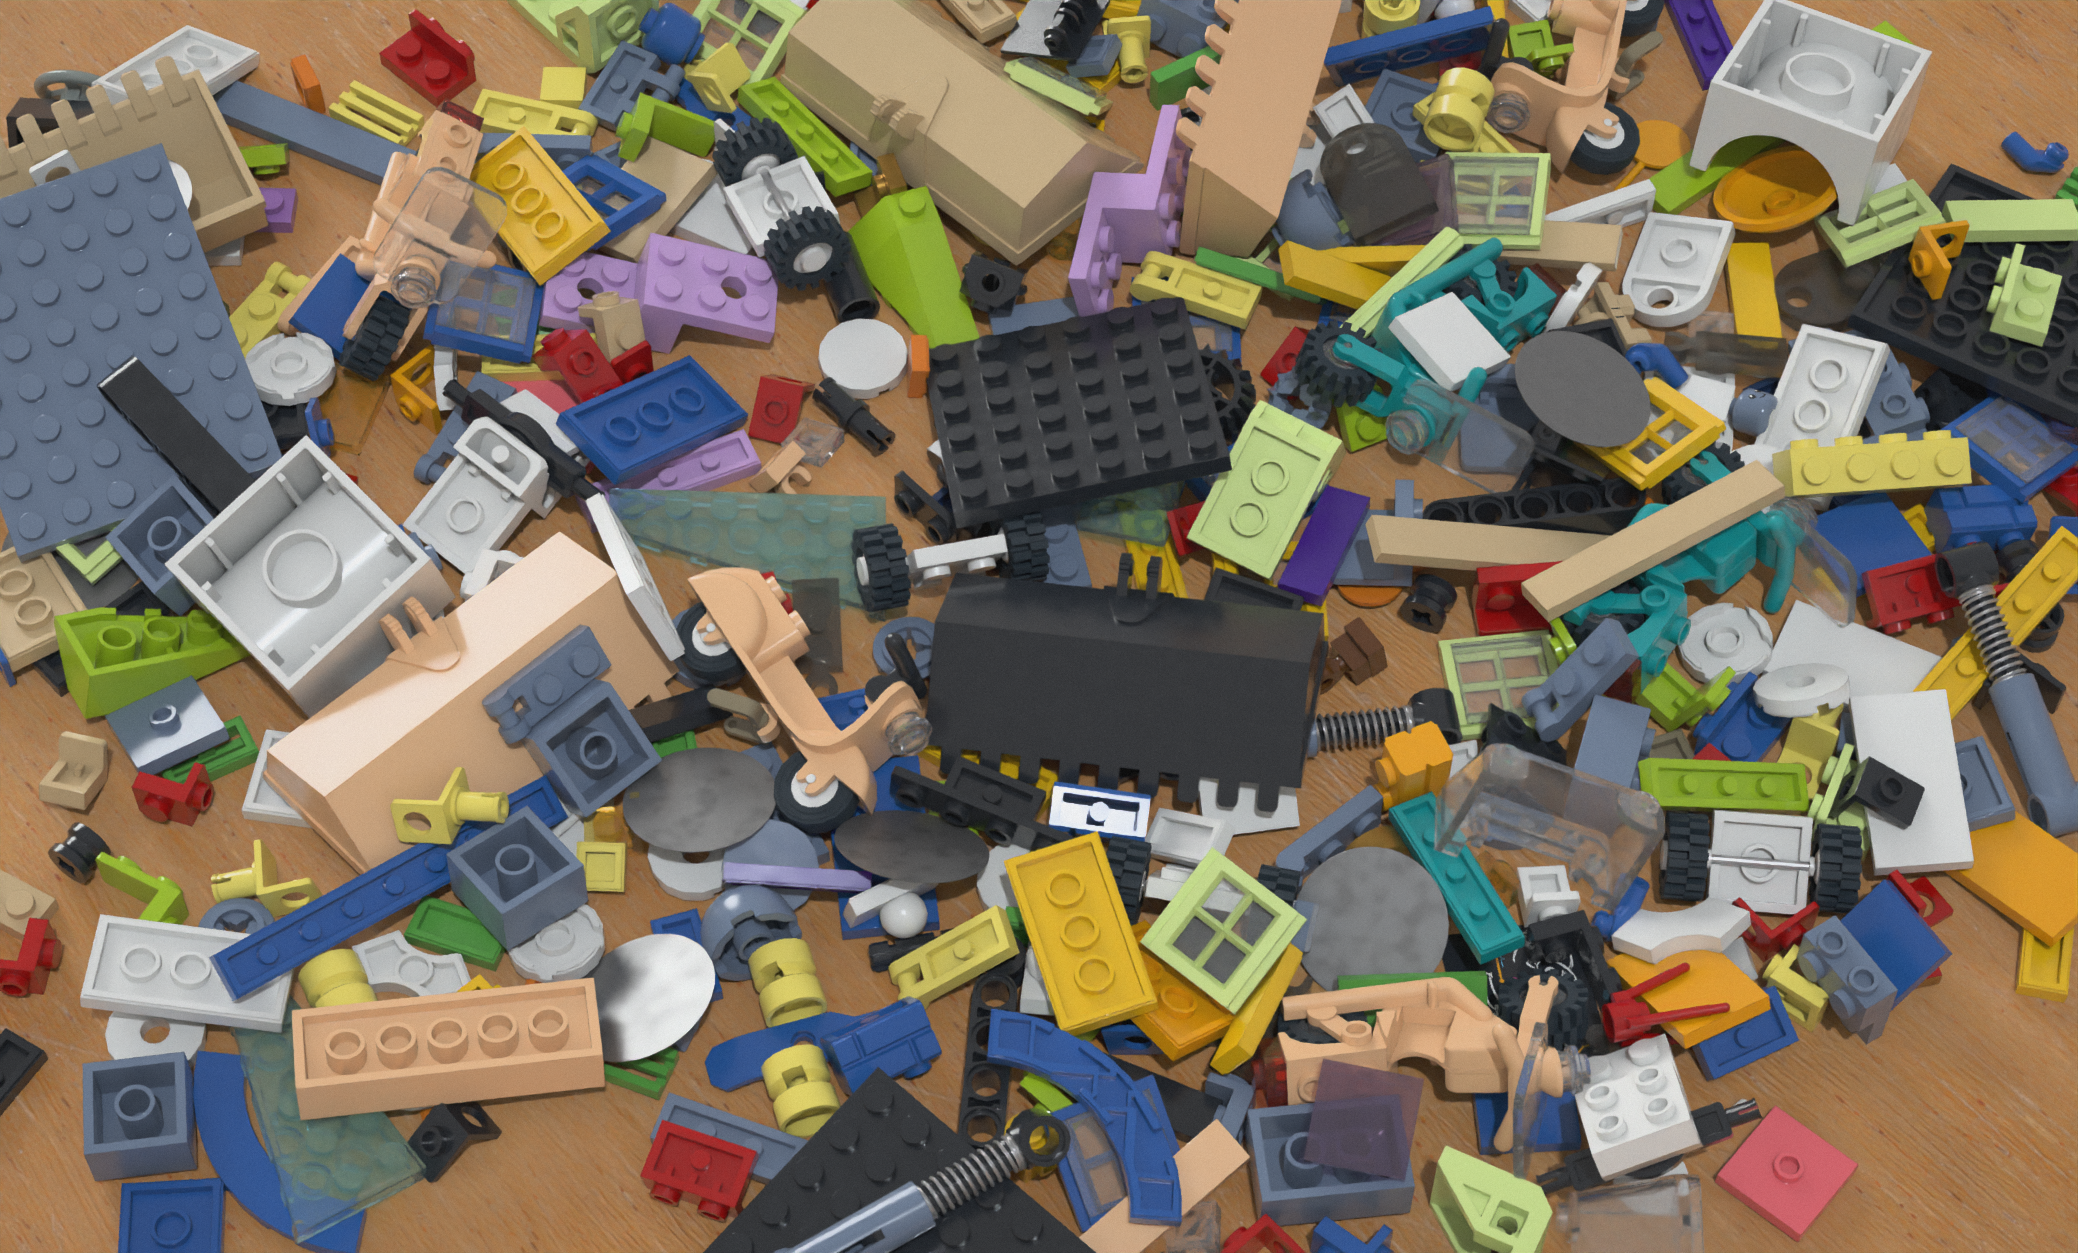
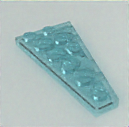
M610 488L609 504L637 546L659 553L670 550L690 557V562L707 567L709 562L722 567L758 570L760 574L774 571L777 583L783 591L796 595L806 592L829 599L828 605L845 610L848 605L867 611L866 606L861 601L862 594H859L857 589L858 580L854 576L855 565L852 563V555L854 553L851 549V542H853L852 533L856 529L886 524V497ZM886 610L869 612V617L885 622Z
M289 994L282 1033L229 1026L231 1036H234L241 1056L240 1065L244 1078L247 1077L250 1085L252 1104L270 1162L274 1164L280 1182L281 1198L284 1207L287 1206L292 1221V1233L297 1245L425 1179L427 1167L383 1111L301 1121L295 1086L292 1010H299L301 1007Z

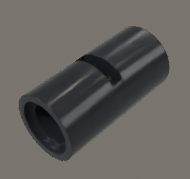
M844 231L851 244V251L848 252L850 255L848 263L840 262L844 269L840 274L833 271L831 273L833 280L826 283L824 278L822 280L840 323L854 319H873L880 310V304L854 239L850 233Z

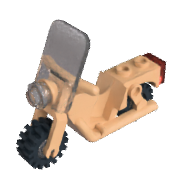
M447 99L442 101L419 131L417 137L422 140L420 148L416 151L415 155L411 153L406 155L401 152L392 153L378 197L372 206L373 212L364 239L359 240L361 248L355 263V270L360 277L371 283L343 328L344 333L342 336L347 338L342 347L343 351L340 354L339 365L371 381H375L379 375L381 376L385 365L388 366L391 360L394 362L398 360L426 315L428 306L432 303L447 304L452 302L476 266L490 269L495 266L497 261L495 254L486 249L505 221L507 204L497 193L469 180L483 137V133L480 130L484 118ZM382 291L391 293L402 305L380 295Z
M1542 968L1533 969V975H1528L1525 970L1518 972L1517 979L1510 976L1505 980V985H1500L1498 1017L1461 982L1451 977L1283 997L1280 1001L1281 1013L1278 1016L1277 1022L1278 1038L1261 1039L1258 1045V1060L1250 1061L1254 1091H1263L1267 1108L1392 1095L1398 1077V1060L1406 1057L1426 1058L1430 1060L1432 1066L1439 1064L1445 1069V1086L1451 1092L1504 1093L1508 1091V1111L1493 1142L1495 1148L1501 1152L1509 1151L1513 1147L1514 1178L1526 1179L1543 1120L1547 1096L1562 1098L1563 1092H1570L1572 1096H1575L1574 1094L1583 1092V1085L1590 1084L1591 1082L1588 1057L1585 1053L1579 1054L1575 1046L1577 1038L1582 1040L1586 1036V1030L1588 1031L1589 992L1588 988H1584V982L1581 979L1574 981L1573 974L1566 972L1561 977L1559 976V970L1550 969L1549 974H1542ZM1383 1009L1381 1012H1376V1024L1372 1035V1029L1368 1024L1367 1016H1364V1011ZM1562 1043H1565V1044L1568 1045V1046H1565L1564 1051L1557 1052L1558 1050H1563V1049H1562Z

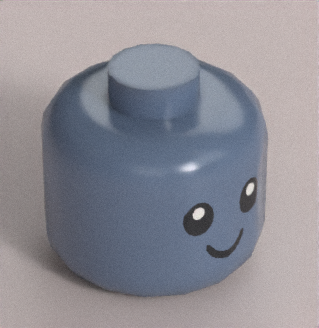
M1751 388L1741 392L1738 398L1732 400L1729 407V415H1732V424L1735 430L1756 437L1764 433L1768 427L1770 415L1778 403L1776 396Z

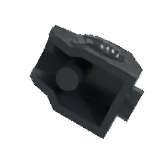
M976 251L972 254L969 263H966L962 268V272L965 275L959 292L972 298L971 306L984 312L996 314L998 308L1011 312L1017 303L1018 297L1025 295L1028 291L1024 282L1029 270L1023 268L1011 269L1010 262L998 257L991 261L988 260L984 253Z

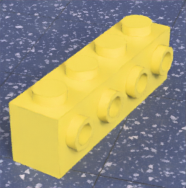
M1951 430L1924 432L1923 440L1907 441V433L1879 435V443L1863 444L1862 436L1840 437L1834 439L1835 446L1819 447L1818 439L1790 441V449L1772 454L1774 476L1785 486V498L1783 499L1930 490L1958 487L1972 483L1968 437L1951 438Z

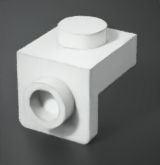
M482 548L473 572L467 571L463 577L460 597L465 599L466 602L521 561L523 557H519L517 554L507 550L494 551Z
M1565 865L1517 867L1514 881L1524 927L1539 921L1577 912L1581 902L1578 891H1570Z

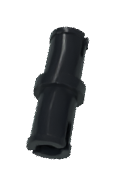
M828 377L820 382L819 386L826 392L822 393L820 390L815 389L812 399L821 404L838 420V426L845 433L852 432L876 456L887 451L889 447L882 441L886 440L892 444L896 434L869 412V405L862 399L855 400L832 377Z

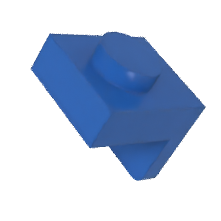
M1325 1216L1313 1230L1310 1252L1394 1253L1390 1249L1393 1230L1384 1224L1372 1240L1365 1244Z

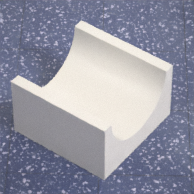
M1764 0L1710 83L1689 166L1706 171L1722 146L1745 136L1766 135L1790 141L1808 151L1824 166L1832 178L1838 194L1839 213L1837 220L1854 226L1908 134L1932 51L1788 0Z
M307 435L164 564L193 600L207 614L210 613L254 657L309 718L382 665L386 657L395 651L378 622L389 613L400 622L403 630L411 639L417 631L406 615L402 605L407 599L413 596L419 600L430 618L433 619L455 598V595L432 559Z

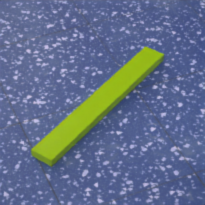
M1886 20L1871 29L1914 45ZM1751 135L1735 139L1720 148L1706 171L1689 166L1693 153L1692 149L1649 178L1656 188L1653 210L1663 214H1679L1716 189L1724 176L1747 159L1762 152L1775 149L1787 140L1766 135Z

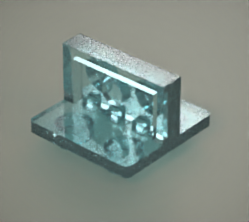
M1187 480L1084 501L1076 521L1077 528L1084 532L1162 547L1166 544L1171 529L1166 512L1178 508Z

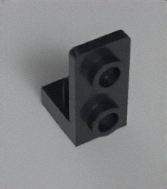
M1584 910L1528 925L1523 948L1530 964L1545 960L1548 963L1559 962L1576 952L1600 1011H1602L1604 1004L1612 1003L1611 993L1622 991L1621 981L1614 967L1608 968L1604 959V942L1601 932L1597 926L1590 925Z

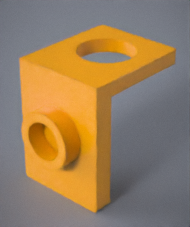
M1967 220L1921 226L1918 229L1908 260L1911 263L1913 273L1916 277L1920 278L1932 300L1942 298L1952 269L1947 258L1960 255L1970 227ZM1945 234H1954L1953 240L1945 247L1940 248L1936 239Z
M428 345L392 373L390 377L395 401L405 417L411 421L417 419L433 434L437 435L443 428L438 404L421 391L423 387L435 379V348L432 345ZM427 363L424 373L418 379L411 381L414 371L420 365Z

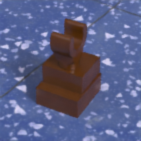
M1360 617L1344 626L1345 633L1330 642L1333 658H1327L1320 695L1329 691L1343 677L1344 673L1358 686L1369 677H1374L1388 667L1384 646Z

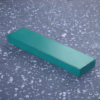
M1431 791L1389 808L1388 818L1414 860L1437 883L1445 900L1449 916L1480 965L1524 947V934L1433 792Z

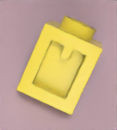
M1794 944L1785 957L1777 954L1772 959L1762 979L1768 982L1766 987L1776 986L1789 1018L1813 1032L1823 1018L1829 1002V996L1817 982H1812L1806 976H1800L1795 972L1799 963L1797 955L1800 947Z

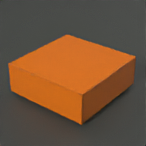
M306 55L292 58L290 65L295 88L305 108L318 113L326 112L320 82Z
M911 335L907 355V397L923 398L927 389L926 378L929 377L930 372L929 338H927V335Z

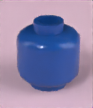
M665 3L658 11L650 8L638 30L644 33L642 48L658 55L659 59L669 66L671 64L680 65L682 62L689 64L697 54L705 38V35L700 32L701 21L673 3Z

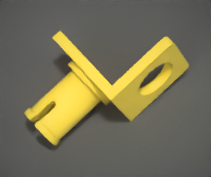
M1146 15L1104 20L1102 22L1103 35L1117 34L1122 43L1117 56L1121 66V78L1128 83L1143 81L1148 75L1145 58L1150 57V17Z
M725 43L706 60H692V65L687 64L684 68L686 72L684 78L693 84L708 110L733 113L737 107L730 95L749 80L751 74L734 44Z
M1826 703L1817 706L1818 713H1814L1811 716L1793 717L1785 746L1777 763L1805 764V769L1811 777V781L1807 784L1809 804L1813 802L1830 756H1833L1840 731L1834 728L1843 710V703L1834 709H1829V704Z
M456 767L438 801L394 799L390 808L400 841L452 844L465 821L504 823L505 818L508 817L509 799L505 792H471L464 767ZM417 812L424 815L430 821L431 828L424 831L413 828L407 822L406 814Z
M262 839L254 840L255 861L252 867L222 874L217 873L211 877V881L217 883L211 885L217 904L228 899L247 898L257 895L273 917L290 914L323 896L311 878L278 884L276 859ZM295 892L308 895L306 898L296 901L282 898L286 894Z

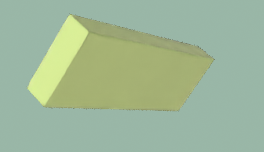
M2073 199L1945 201L1942 210L1946 223L1962 220L1968 221L1970 227L1964 242L2078 241V212ZM1950 234L1951 239L1953 240L1954 234Z

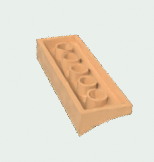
M594 978L292 1010L295 1086L301 1121L435 1106L441 1103L453 1104L605 1086L603 1051Z

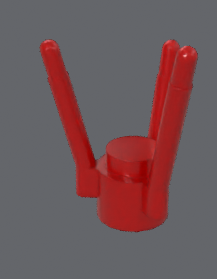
M1684 962L1628 990L1611 993L1612 1003L1602 1006L1601 1016L1603 1028L1609 1042H1618L1620 1047H1626L1641 1039H1651L1662 1035L1644 1033L1651 1030V1025L1726 1013L1730 1010V1005L1728 1003L1708 1004L1650 1014L1648 1006L1644 1001L1636 1002L1635 998L1688 972L1690 965ZM1665 1034L1669 1045H1680L1670 1034Z

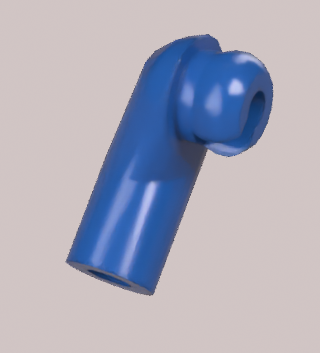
M2018 132L2009 134L2001 144L2002 149L2027 171L2055 173L2064 168L2063 162L2069 157L2067 148L2058 142L2048 144L2046 150H2038L2033 148Z
M1638 343L1626 352L1625 358L1639 374L1641 372L1657 371L1665 383L1674 389L1682 385L1689 377L1669 348L1664 344Z
M1635 875L1627 876L1611 914L1603 910L1597 911L1594 914L1590 925L1599 928L1604 942H1612L1611 935L1640 910L1650 886L1643 878Z

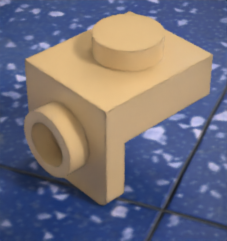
M607 291L593 295L592 303L578 307L580 317L593 318L598 347L609 363L612 359L646 340L638 299L619 297L618 291Z
M64 731L58 739L59 760L39 783V800L59 804L64 808L85 810L108 780V744L104 739Z

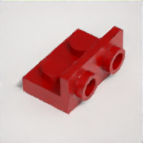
M415 9L408 14L411 30L379 53L380 60L384 67L432 105L440 109L477 81L474 68L475 56L471 48L464 41H456L444 31L437 20L434 18L428 19Z
M1937 554L1861 573L1873 619L1865 621L1867 628L1876 629L1882 627L1884 634L1889 635L1911 629L1910 620L1926 616L1927 624H1933L1955 618L1953 609L1963 605L1959 603L1960 600L1955 599V597L1949 598L1942 591L1935 572V557Z
M1562 561L1476 568L1471 600L1478 635L1490 636L1548 629L1549 632H1553L1550 621L1548 622L1522 595L1521 583Z
M662 1120L640 1177L646 1187L651 1190L649 1195L652 1198L673 1206H678L679 1201L682 1200L697 1205L696 1211L701 1215L716 1221L725 1222L727 1216L736 1218L744 1210L741 1202L759 1155L755 1150Z

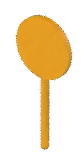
M1646 120L1636 124L1640 134V145L1633 159L1637 161V164L1613 191L1629 186L1645 166L1654 169H1664L1688 153L1691 144L1687 134L1678 126L1662 120Z

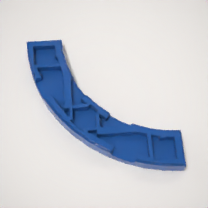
M991 1009L987 1062L1022 1069L1048 1080L1075 1098L1094 1117L1113 1145L1123 1170L1129 1200V1223L1180 1227L1182 1223V1195L1175 1158L1172 1156L1160 1119L1146 1096L1131 1077L1093 1044L1086 1040L1082 1041L1068 1032L1056 1028L1053 1023L1018 1012Z
M198 1051L193 1087L196 1122L206 1154L216 1175L224 1182L227 1192L244 1211L267 1229L271 1228L280 1235L293 1240L296 1245L317 1253H359L367 1218L365 1207L334 1201L306 1189L279 1169L259 1143L252 1129L247 1108L248 1057L246 1055Z

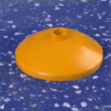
M1797 145L1772 149L1747 159L1721 179L1715 189L1713 203L1718 217L1721 220L1733 222L1735 229L1749 233L1765 234L1790 230L1813 220L1832 205L1838 194L1834 182L1824 166L1812 154Z

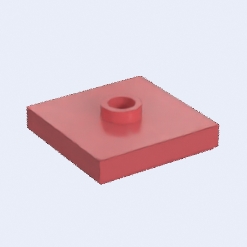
M1775 1105L1717 1174L1715 1183L1796 1242H1799L1854 1175L1858 1164Z

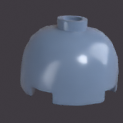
M1306 169L1290 179L1278 219L1276 220L1277 225L1271 228L1280 246L1287 240L1314 250L1349 247L1354 244V237L1350 231L1345 234L1342 233L1338 222L1344 219V216L1321 181L1314 186L1310 183L1313 177L1312 171Z
M758 884L738 886L725 890L706 910L700 930L702 946L712 960L717 974L721 978L733 981L752 979L748 967V959L761 946L784 938H802V931L798 925L797 916L787 901L773 889Z

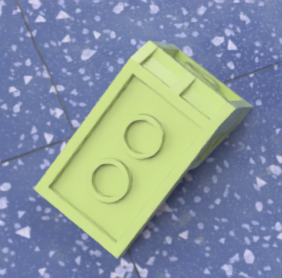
M507 0L514 9L578 67L586 68L587 74L596 73L605 67L622 40L635 46L642 43L644 33L638 30L642 19L650 8L656 11L659 10V0Z
M1259 400L1250 413L1229 454L1232 470L1219 473L1187 539L1271 581L1311 501L1316 502L1338 470L1346 454L1343 441Z
M1445 1146L1437 1163L1429 1207L1454 1253H1491V1250L1499 1253H1542L1553 1213L1542 1187L1449 1146Z

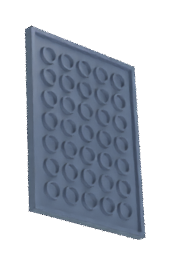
M162 143L0 199V509L21 562L54 551L56 547L64 544H73L112 530L173 474L179 477L110 405L96 386L131 355L135 356L253 479L262 476L282 458Z

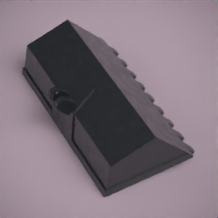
M1130 553L1121 554L1117 587L1104 586V589L955 573L935 620L928 707L923 724L921 742L924 745L942 747L941 772L949 774L957 756L963 758L964 749L981 751L980 765L1000 773L1003 754L1020 756L1019 780L1028 784H1035L1039 781L1042 758L1060 760L1058 782L1077 785L1080 781L1082 763L1100 765L1098 788L1118 790L1121 768L1138 769L1137 792L1151 795V798H1154L1159 792L1161 772L1179 774L1178 799L1193 803L1198 799L1201 777L1219 779L1217 802L1223 807H1235L1239 799L1240 782L1259 784L1257 807L1265 812H1274L1278 808L1281 786L1301 789L1329 651L1328 641H1325L1324 613L1175 597L1173 593L1161 592L1163 560L1162 557L1151 556L1148 562L1146 590L1131 589L1135 561L1133 560V554Z

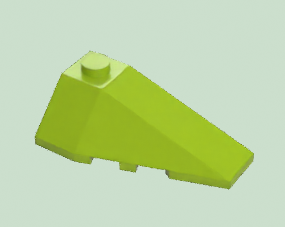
M927 186L883 197L848 231L854 239L872 285L882 294L883 302L890 309L894 307L909 323V330L914 335H927V338H929V349L942 344H956L980 338L966 295L959 292L962 283L941 219Z
M99 607L54 616V627L67 688L85 719L110 714L191 675L197 680L251 655L210 613L207 614L204 610H192L188 617L161 616V609H145L144 616L116 615V608Z

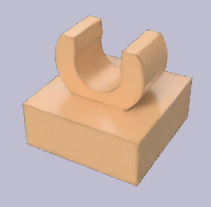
M791 441L778 450L749 483L761 495L774 487L777 496L781 500L789 502L795 498L797 493L789 486L788 478H794L801 486L812 479L806 468L796 465L806 453L794 441Z

